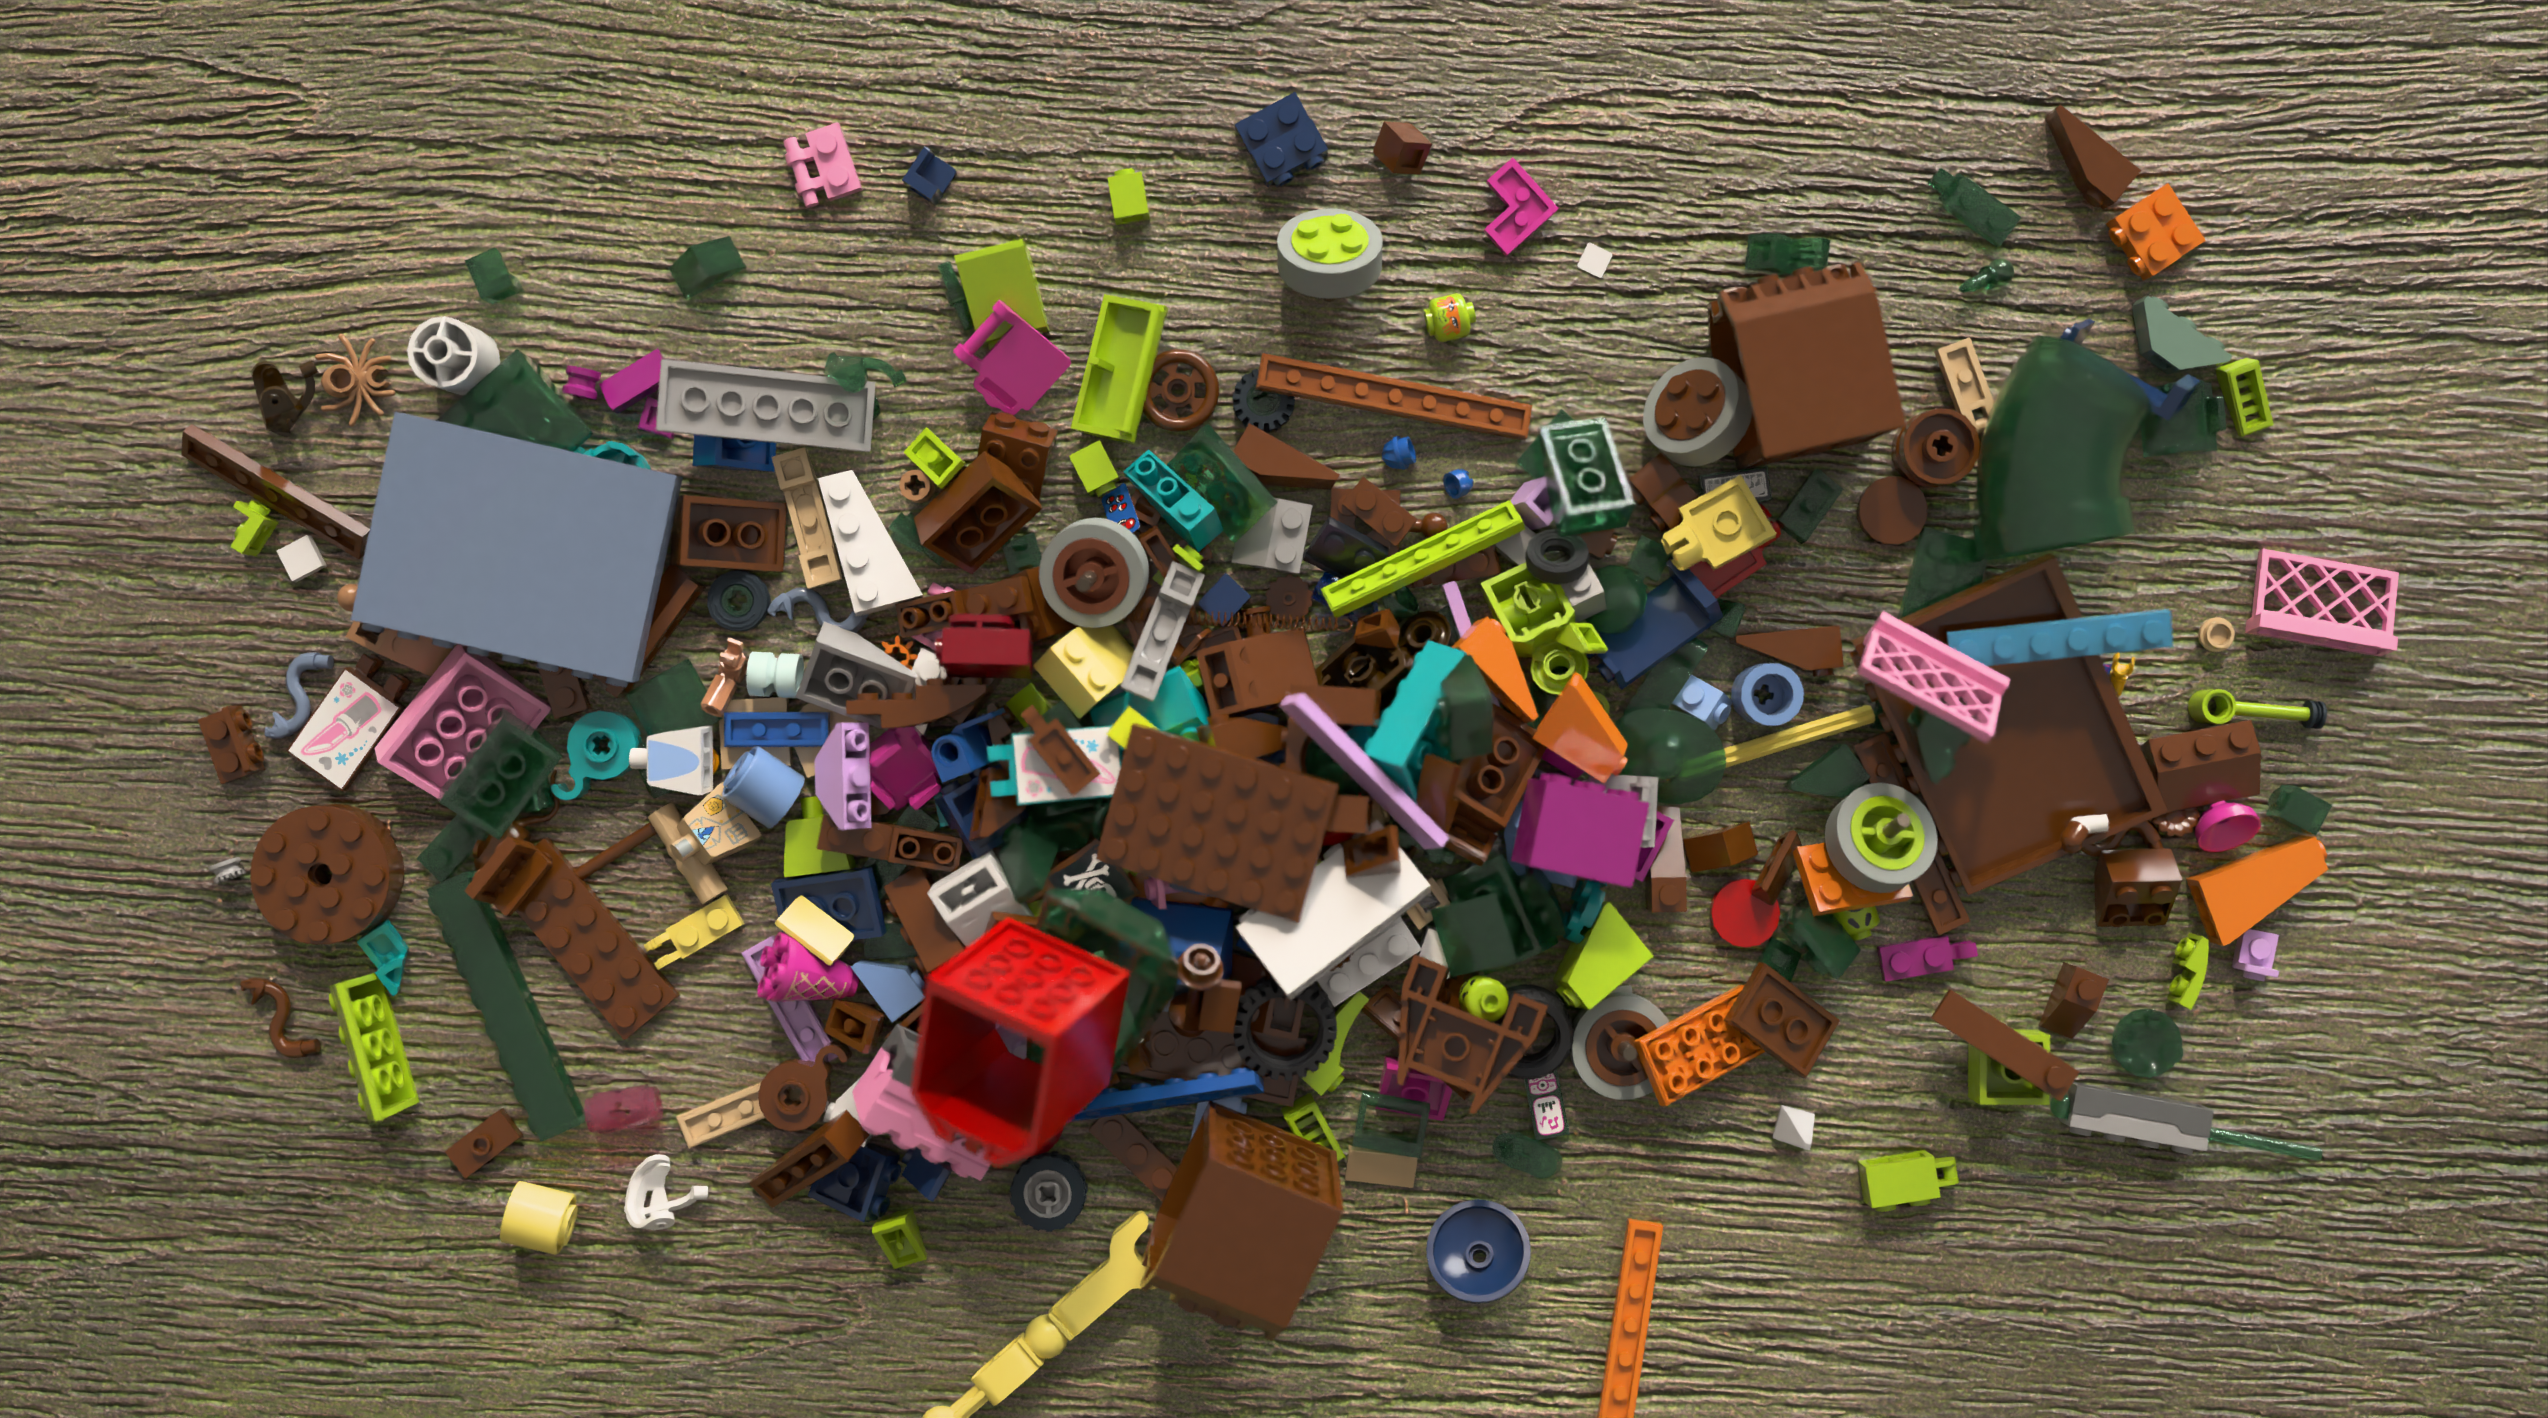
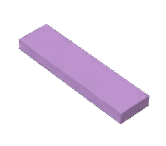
M774 935L742 952L758 984L763 977L765 968L760 965L761 954L765 946L772 947L775 940ZM768 1000L800 1059L815 1062L816 1054L828 1043L833 1042L829 1034L824 1032L825 1026L811 1001L773 1002ZM829 1053L828 1061H831L837 1058L838 1056L836 1054Z

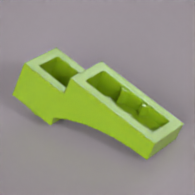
M1362 989L1347 998L1335 1011L1337 1036L1332 1052H1329L1327 1061L1324 1064L1320 1062L1318 1070L1313 1073L1311 1070H1308L1307 1076L1301 1078L1321 1096L1326 1090L1332 1093L1344 1079V1076L1341 1074L1344 1071V1065L1340 1062L1344 1041L1355 1018L1369 1000L1368 995ZM1318 1032L1314 1035L1313 1042L1316 1039Z

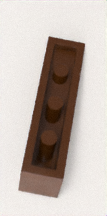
M1951 989L1948 990L1930 1017L1950 1032L2060 1102L2080 1073V1071Z
M845 1110L753 1178L749 1184L773 1208L848 1162L870 1135L862 1128L859 1121Z

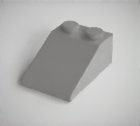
M823 622L795 698L881 728V715H847L846 700H857V693H878V700H892V693H911L917 674L857 633Z

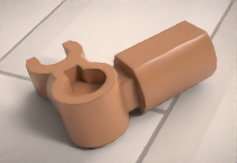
M729 637L727 650L720 654L718 675H715L701 702L702 710L716 717L724 715L737 689L736 682L741 683L747 673L749 659L742 653L743 642Z

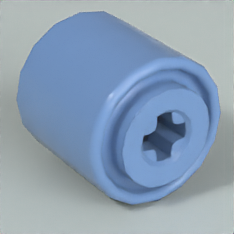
M1779 663L1755 664L1745 668L1736 677L1731 688V700L1735 711L1745 721L1755 725L1778 726L1790 721L1799 712L1804 697V688L1800 678L1791 668ZM1763 684L1766 686V692L1771 693L1770 699L1763 700L1761 705L1759 704V698L1754 696V690L1761 689Z
M757 746L749 752H745L733 765L724 781L722 798L765 827L772 828L793 805L803 787L805 778Z

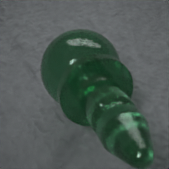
M2006 259L1993 260L1989 265L1982 267L1978 275L1967 279L1959 287V291L1968 293L1983 287L1991 290L1997 286H2005L2014 277V267Z

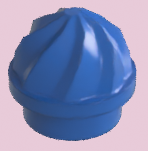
M1395 436L1384 444L1382 460L1386 465L1391 468L1405 470L1408 469L1410 464L1416 463L1415 449L1409 436L1403 438Z

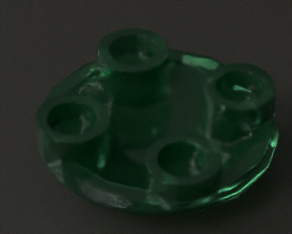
M2147 1008L2131 1011L2120 1019L2113 1030L2111 1044L2114 1057L2122 1068L2138 1077L2162 1075L2183 1057L2180 1030L2172 1018L2161 1011Z

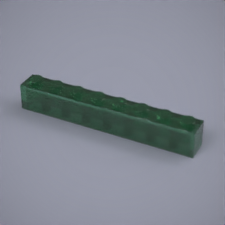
M476 871L464 872L426 889L430 896L428 897V905L433 914L440 918L444 927L442 929L443 938L446 944L454 949L458 958L456 961L457 969L460 975L469 982L472 989L470 994L474 1006L481 1010L487 1022L485 1023L486 1033L491 1041L496 1042L501 1053L499 1055L500 1064L506 1073H510L515 1084L513 1087L515 1097L520 1104H524L528 1112L529 1128L543 1142L588 1120V1116L492 905L474 900L464 891L471 883Z

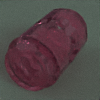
M648 1084L628 1087L624 1090L594 1093L593 1097L586 1098L584 1105L585 1119L589 1131H598L599 1134L622 1131L626 1128L634 1129L652 1126L655 1121L661 1120L663 1116L662 1099L657 1086L649 1087ZM622 1104L623 1108H629L630 1114L626 1115L625 1111H619L618 1105Z

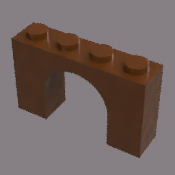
M1291 684L1290 693L1286 692L1285 694L1286 698V696L1304 693L1336 725L1378 727L1381 692L1374 689ZM1290 716L1288 718V728H1283L1281 747L1286 749L1285 763L1280 764V767L1309 775L1306 767V755L1313 739ZM1336 795L1326 831L1371 833L1373 798Z

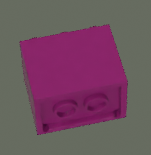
M1541 773L1540 779L1528 778L1511 861L1632 888L1650 803L1639 801V793L1608 788L1607 793H1604L1606 786L1574 781V785L1571 786L1572 779L1563 776Z

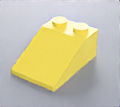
M1113 625L1099 628L1079 626L1050 647L1033 667L1077 718L1080 719L1122 684L1135 650Z

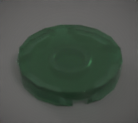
M1616 565L1600 568L1594 573L1604 590L1607 609L1585 620L1601 633L1618 635L1627 632L1634 627L1633 624L1637 618L1640 619L1645 611L1647 600L1645 585L1641 578L1637 577L1634 571L1629 568Z

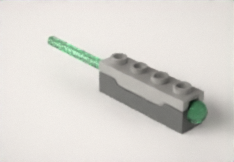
M2079 1082L2072 1083L2061 1102L2053 1097L2050 1100L2051 1112L2059 1118V1121L2070 1126V1132L2080 1135L2091 1136V1131L2104 1133L2103 1138L2118 1142H2125V1138L2130 1137L2138 1139L2137 1144L2150 1148H2159V1144L2163 1143L2172 1145V1151L2193 1155L2194 1149L2207 1152L2208 1142L2215 1141L2320 1161L2322 1158V1149L2320 1147L2211 1127L2214 1110L2200 1104Z

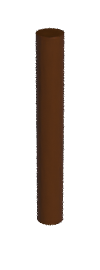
M651 822L580 865L574 869V872L581 880H584L653 837L657 832Z

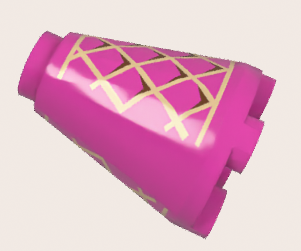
M778 932L772 947L765 946L762 951L760 965L765 968L763 977L758 985L757 995L760 998L773 1002L843 999L845 996L851 998L856 993L859 978L850 965L839 959L832 965H827L797 940L785 932Z

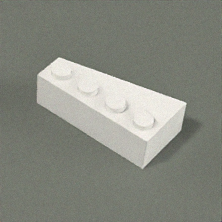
M853 470L818 478L856 617L894 608L895 604L923 598L922 592Z

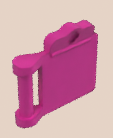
M999 299L993 305L994 311L964 345L959 343L953 352L962 362L978 372L974 378L973 386L984 396L986 403L991 407L1001 409L1005 413L1015 415L1021 408L1026 411L1030 410L1071 365V360ZM1004 320L1012 325L1010 329L982 359L974 354Z

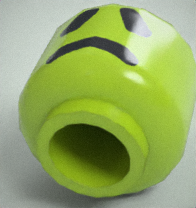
M1876 906L1831 913L1837 933L1843 936L1850 935L1852 941L1870 937L1872 935L1871 929L1875 928L1880 922Z
M1484 975L1474 976L1461 986L1459 1005L1463 1012L1492 1023L1506 1013L1509 1005V996L1506 988L1499 981Z

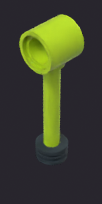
M2223 689L2199 690L2191 696L2188 702L2190 716L2196 722L2202 724H2223L2230 721L2234 715L2299 720L2304 728L2321 729L2327 719V708L2325 703L2321 701L2308 700L2302 707L2236 702L2233 695ZM2211 698L2216 702V711L2213 715L2208 711V702Z

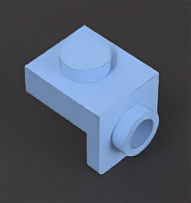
M1689 674L1671 703L1715 730L1719 724L1724 723L1731 712L1732 700L1724 692Z

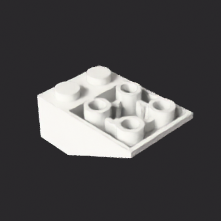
M992 849L934 883L928 892L929 897L948 926L966 947L984 935L992 911L1034 916Z

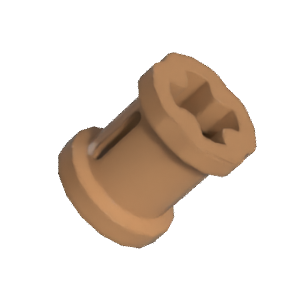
M920 470L907 471L900 479L899 488L905 498L914 503L922 504L928 502L935 493L934 482ZM917 478L925 484V488L919 489V495L910 490V486L915 485Z

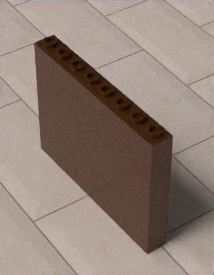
M2048 553L1899 620L1947 645L1946 632L2070 620L2083 617L2057 558ZM1867 634L1851 640L1855 650L1849 652L1857 671L1859 670L1866 647L1863 642ZM2099 654L1986 666L2010 679L2008 688L2001 696L1994 733L1988 742L1979 739L1871 680L1864 683L1871 702L1873 703L1878 700L1883 710V713L1878 714V718L1885 733L1893 732L1897 744L1892 745V748L1900 765L1907 763L1911 775L1906 776V779L1914 796L1921 794L1925 807L1934 821L1940 835L1937 837L1938 850L1942 857L1949 855L1953 867L1949 868L1948 872L1956 888L1963 886L1968 895L2068 854L2062 849L2060 836L2061 832L2074 817L2106 814L2108 818V832L2089 833L2081 844L2083 848L2169 812ZM1892 663L1898 672H1904L1898 663ZM1871 664L1874 668L1884 672L1879 664ZM1924 680L1930 689H1936L1930 680ZM1905 681L1908 686L1916 689L1911 681ZM1957 697L1962 706H1968L1962 697ZM1943 698L1938 699L1942 704L1948 706ZM1975 715L1971 716L1974 721L1981 724Z

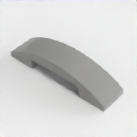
M1172 561L1141 633L1120 689L1151 702L1154 701L1185 620L1204 579V574Z

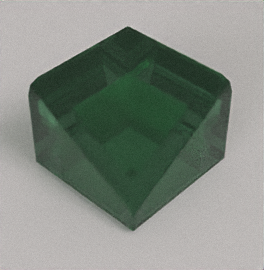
M1718 598L1717 601L1723 618L1707 628L1706 631L1724 638H1733L1736 635L1746 607L1741 603Z

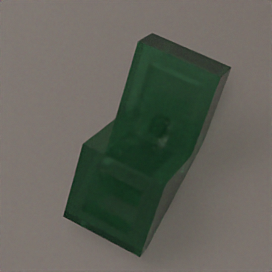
M1780 233L1750 234L1745 269L1792 275V271L1805 267H1813L1814 272L1820 271L1828 265L1831 240L1823 237L1792 239Z

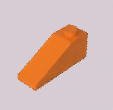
M1485 617L1477 620L1451 648L1466 652L1473 675L1516 718L1524 723L1534 721L1538 714L1512 641L1505 635L1506 629L1495 619Z

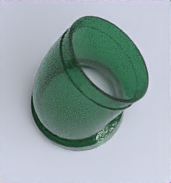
M2052 336L2033 338L2027 346L2026 352L2019 357L1997 394L1981 439L1976 484L1979 524L1972 526L1978 561L2051 551L2136 533L2130 498L2122 497L2121 472L2128 448L2139 432L2142 423L2146 422L2151 415L2152 405L2142 388L2113 363L2083 346Z

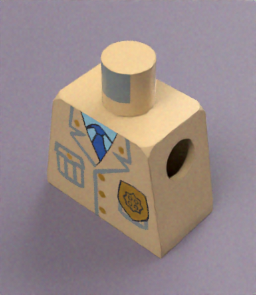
M724 782L709 793L677 825V829L683 837L671 844L670 849L678 861L684 862L696 854L702 864L708 865L750 847L762 836L746 813L722 798Z

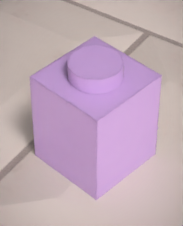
M1545 477L1524 482L1510 501L1523 520L1524 525L1530 530L1548 526L1568 500Z

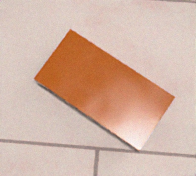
M1738 985L1633 1041L1660 1106H1668L1765 1052L1724 1021L1745 985Z

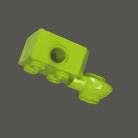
M1526 562L1481 583L1484 601L1493 618L1506 629L1505 635L1512 641L1516 655L1518 657H1532L1530 670L1533 680L1540 689L1550 694L1559 695L1574 672L1580 674L1585 681L1589 668L1586 655L1554 639L1560 631L1564 630L1568 623H1576L1575 611L1560 584L1544 583L1535 578L1528 571ZM1557 666H1565L1569 669L1564 675H1555L1551 672Z

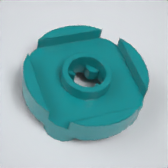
M1586 878L1584 882L1579 880L1576 883L1571 894V899L1575 901L1570 912H1564L1557 927V930L1563 932L1565 939L1579 944L1585 936L1579 933L1583 926L1591 928L1606 894L1600 888L1607 886V882Z

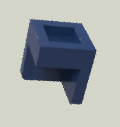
M924 146L902 181L907 188L936 206L957 175V171L935 156L931 149Z
M1225 573L1199 601V605L1210 616L1213 611V618L1216 621L1218 612H1220L1221 625L1223 624L1226 611L1228 624L1231 612H1233L1234 617L1251 599V596Z

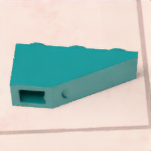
M1149 449L1123 471L1125 476L1173 530L1197 552L1202 550L1224 530L1215 508Z

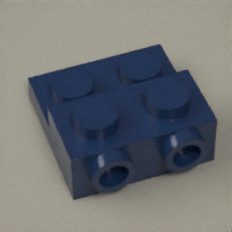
M1296 92L1234 124L1267 188L1273 184L1278 188L1289 183L1295 178L1293 174L1303 168L1311 171L1325 162L1324 157L1328 155V148L1313 120L1309 118Z
M987 764L969 772L971 780L961 785L957 779L941 788L940 792L943 796L935 800L951 830L956 829L973 859L980 857L1035 824L1025 808L1023 812L988 837L976 842L969 840L979 772L989 768ZM1001 764L993 766V768L1004 770Z
M872 1142L867 1143L865 1147L860 1146L848 1162L812 1183L808 1197L862 1222L876 1221L889 1208L890 1199L886 1195L890 1184H894L900 1176L901 1166L897 1164L900 1155Z

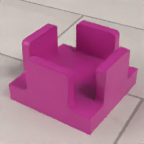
M915 726L888 729L869 745L870 790L890 810L894 807L899 811L908 802L914 810H918L941 789L938 780L940 776L932 758V744Z

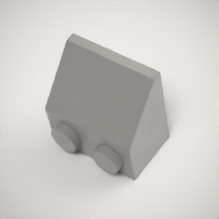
M1244 495L1232 563L1299 576L1313 505L1278 498Z

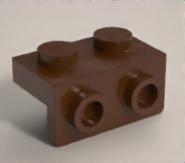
M508 836L497 845L494 854L483 868L473 875L471 883L464 891L472 899L493 904L503 915L512 916L552 866V862L531 842Z

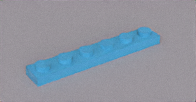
M2168 609L1946 632L1947 646L1985 666L2173 647L2171 611Z

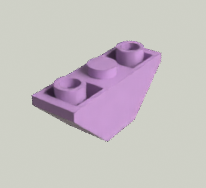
M837 723L815 758V794L839 830L871 828L869 723Z

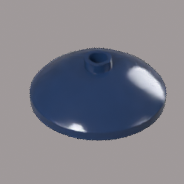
M1478 1199L1458 1203L1447 1209L1436 1220L1428 1236L1426 1254L1433 1278L1446 1293L1463 1302L1486 1304L1506 1297L1521 1284L1530 1265L1531 1247L1529 1236L1523 1223L1511 1210L1499 1203ZM1482 1253L1486 1256V1260L1482 1263H1477L1474 1261V1256Z

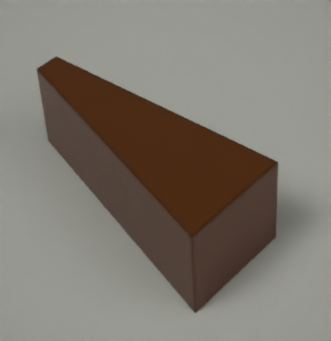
M1157 524L1138 536L1164 579L1172 561L1181 564Z

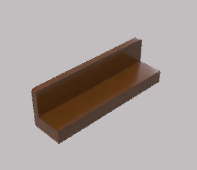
M669 565L661 577L640 678L706 588L676 565ZM593 674L594 677L607 685L605 690L616 698H626L638 682H628L627 687L616 686L606 683L607 677Z

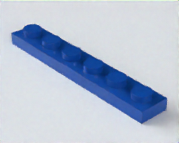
M1237 1068L1233 1069L1231 1074L1218 1076L1216 1073H1204L1198 1075L1197 1080L1185 1081L1182 1078H1172L1165 1080L1164 1085L1158 1086L1139 1083L1132 1085L1131 1090L1125 1091L1107 1088L1103 1089L1069 1122L1264 1093V1082L1252 1069Z

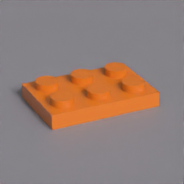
M1826 843L1800 846L1793 851L1813 916L1904 902L1913 897L1909 884L1899 890L1887 893L1870 892L1853 885L1833 865L1827 852Z

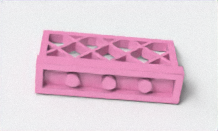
M2262 549L2258 552L2252 617L2246 620L2245 633L2379 657L2397 650L2398 637L2393 636L2399 573ZM2269 560L2279 561L2288 574L2276 582L2268 572ZM2305 566L2313 567L2322 578L2312 587H2309L2298 573ZM2339 572L2347 573L2355 583V586L2346 593H2343L2332 579ZM2290 577H2292L2303 592L2292 601L2279 586ZM2373 578L2386 580L2385 595L2379 599L2366 585ZM2324 583L2337 598L2326 607L2313 592ZM2358 589L2371 604L2360 613L2347 598ZM2271 591L2276 594L2284 605L2277 612L2263 610L2265 595ZM2305 597L2309 599L2318 611L2311 618L2303 617L2295 606L2296 603ZM2339 603L2343 605L2352 617L2345 624L2337 623L2329 612L2330 609ZM2375 609L2383 619L2382 630L2372 629L2363 616Z
M1882 612L1865 636L1863 644L1866 647L1858 674L1979 739L1988 742L1994 733L2001 696L2008 688L2010 679L1891 615ZM1892 663H1898L1904 672H1898ZM1871 664H1879L1884 672L1874 668ZM1924 680H1930L1936 689H1930ZM1905 681H1911L1916 689L1908 686ZM1957 697H1962L1968 706H1962ZM1943 698L1948 706L1942 704L1938 699ZM1975 715L1981 724L1974 721L1971 716Z

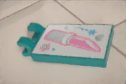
M1112 725L1066 729L1101 773L1074 796L1069 793L1028 742L1036 734L1035 732L1011 734L1012 745L987 746L988 761L1008 760L1010 781L990 782L991 796L1017 795L1018 805L1113 797L1121 767L1120 745L1107 735V731Z

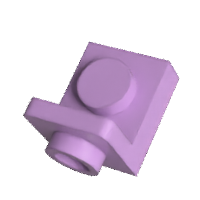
M2253 929L2247 930L2237 938L2232 967L2243 970V977L2265 982L2266 975L2278 978L2279 971L2272 969L2279 935Z

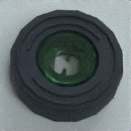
M732 570L720 575L712 583L708 592L707 606L711 617L719 626L730 631L745 632L756 628L765 620L770 606V594L766 584L757 575L748 571ZM742 591L741 596L747 597V603L742 604V610L740 611L736 610L737 606L731 605V599L736 598V592Z

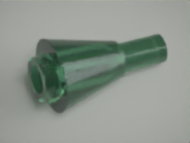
M901 512L888 527L893 532L890 538L920 553L923 552L939 566L945 559L921 545L914 522V514L910 512L906 516Z

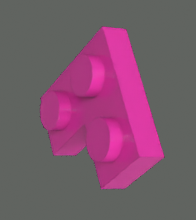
M1513 157L1486 181V184L1508 208L1490 223L1483 232L1507 257L1559 209Z

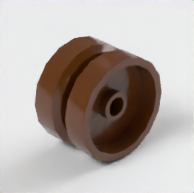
M1936 408L1910 418L1906 421V426L1898 429L1892 441L1891 457L1896 471L1903 478L1915 483L1918 488L1934 489L1959 481L1972 471L1979 457L1980 440L1975 426L1965 415L1953 409Z

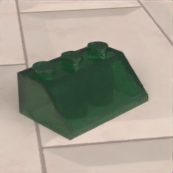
M502 708L440 789L439 802L499 840L561 760L562 755L533 727Z

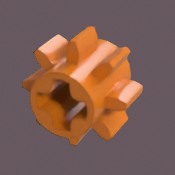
M896 635L895 644L891 645L886 641L882 642L885 648L884 652L889 656L896 654L898 648H900V652L905 653L907 656L906 660H902L900 663L912 670V664L918 657V654H914L912 651L916 644L915 641L902 645L903 639L901 636Z

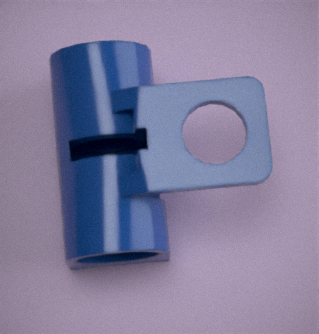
M1004 707L957 725L951 733L938 738L934 742L931 753L942 783L991 763L988 761L987 746H993L990 733L983 725L977 723L1004 713Z

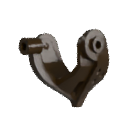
M313 360L299 365L305 378V389L299 400L290 392L275 364L263 361L253 367L252 378L266 430L283 437L291 436V428L314 397L315 380L313 375L319 373Z

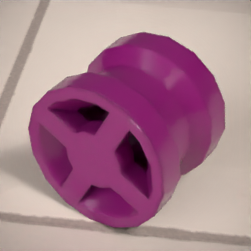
M567 365L566 374L568 375V381L563 386L562 393L583 399L597 400L598 393L595 390L596 382L600 381L602 373Z

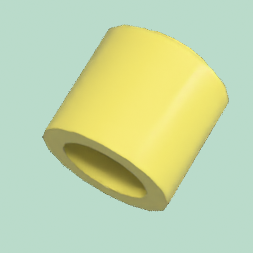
M519 1181L513 1189L505 1209L500 1230V1241L553 1255L559 1254L563 1246L567 1245L574 1229L578 1212L576 1195Z

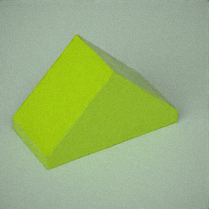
M913 1207L879 1217L872 1226V1234L894 1269L927 1259V1253Z

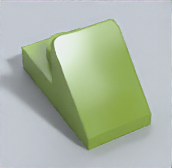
M927 427L903 452L941 489H944L966 465L958 455Z

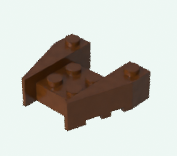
M1414 954L1402 986L1397 1084L1406 1086L1413 1068L1475 1093L1476 1095L1469 1113L1476 1114L1536 1042L1549 1007L1514 993L1502 1026L1496 1025L1438 1002L1450 968Z

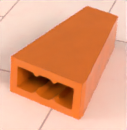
M2300 835L2186 878L2210 943L2221 946L2230 944L2328 870L2325 862L2327 853L2323 844L2316 837Z

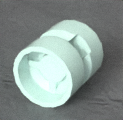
M751 652L747 666V690L749 696L770 697L773 692H776L778 697L795 698L804 675V659L802 654L781 653L778 658H775L773 653Z

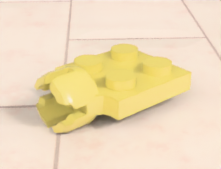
M1739 475L1680 507L1679 513L1683 521L1680 525L1664 533L1662 544L1667 555L1672 554L1674 559L1671 562L1679 570H1685L1700 561H1706L1714 571L1775 538L1776 532L1743 477Z

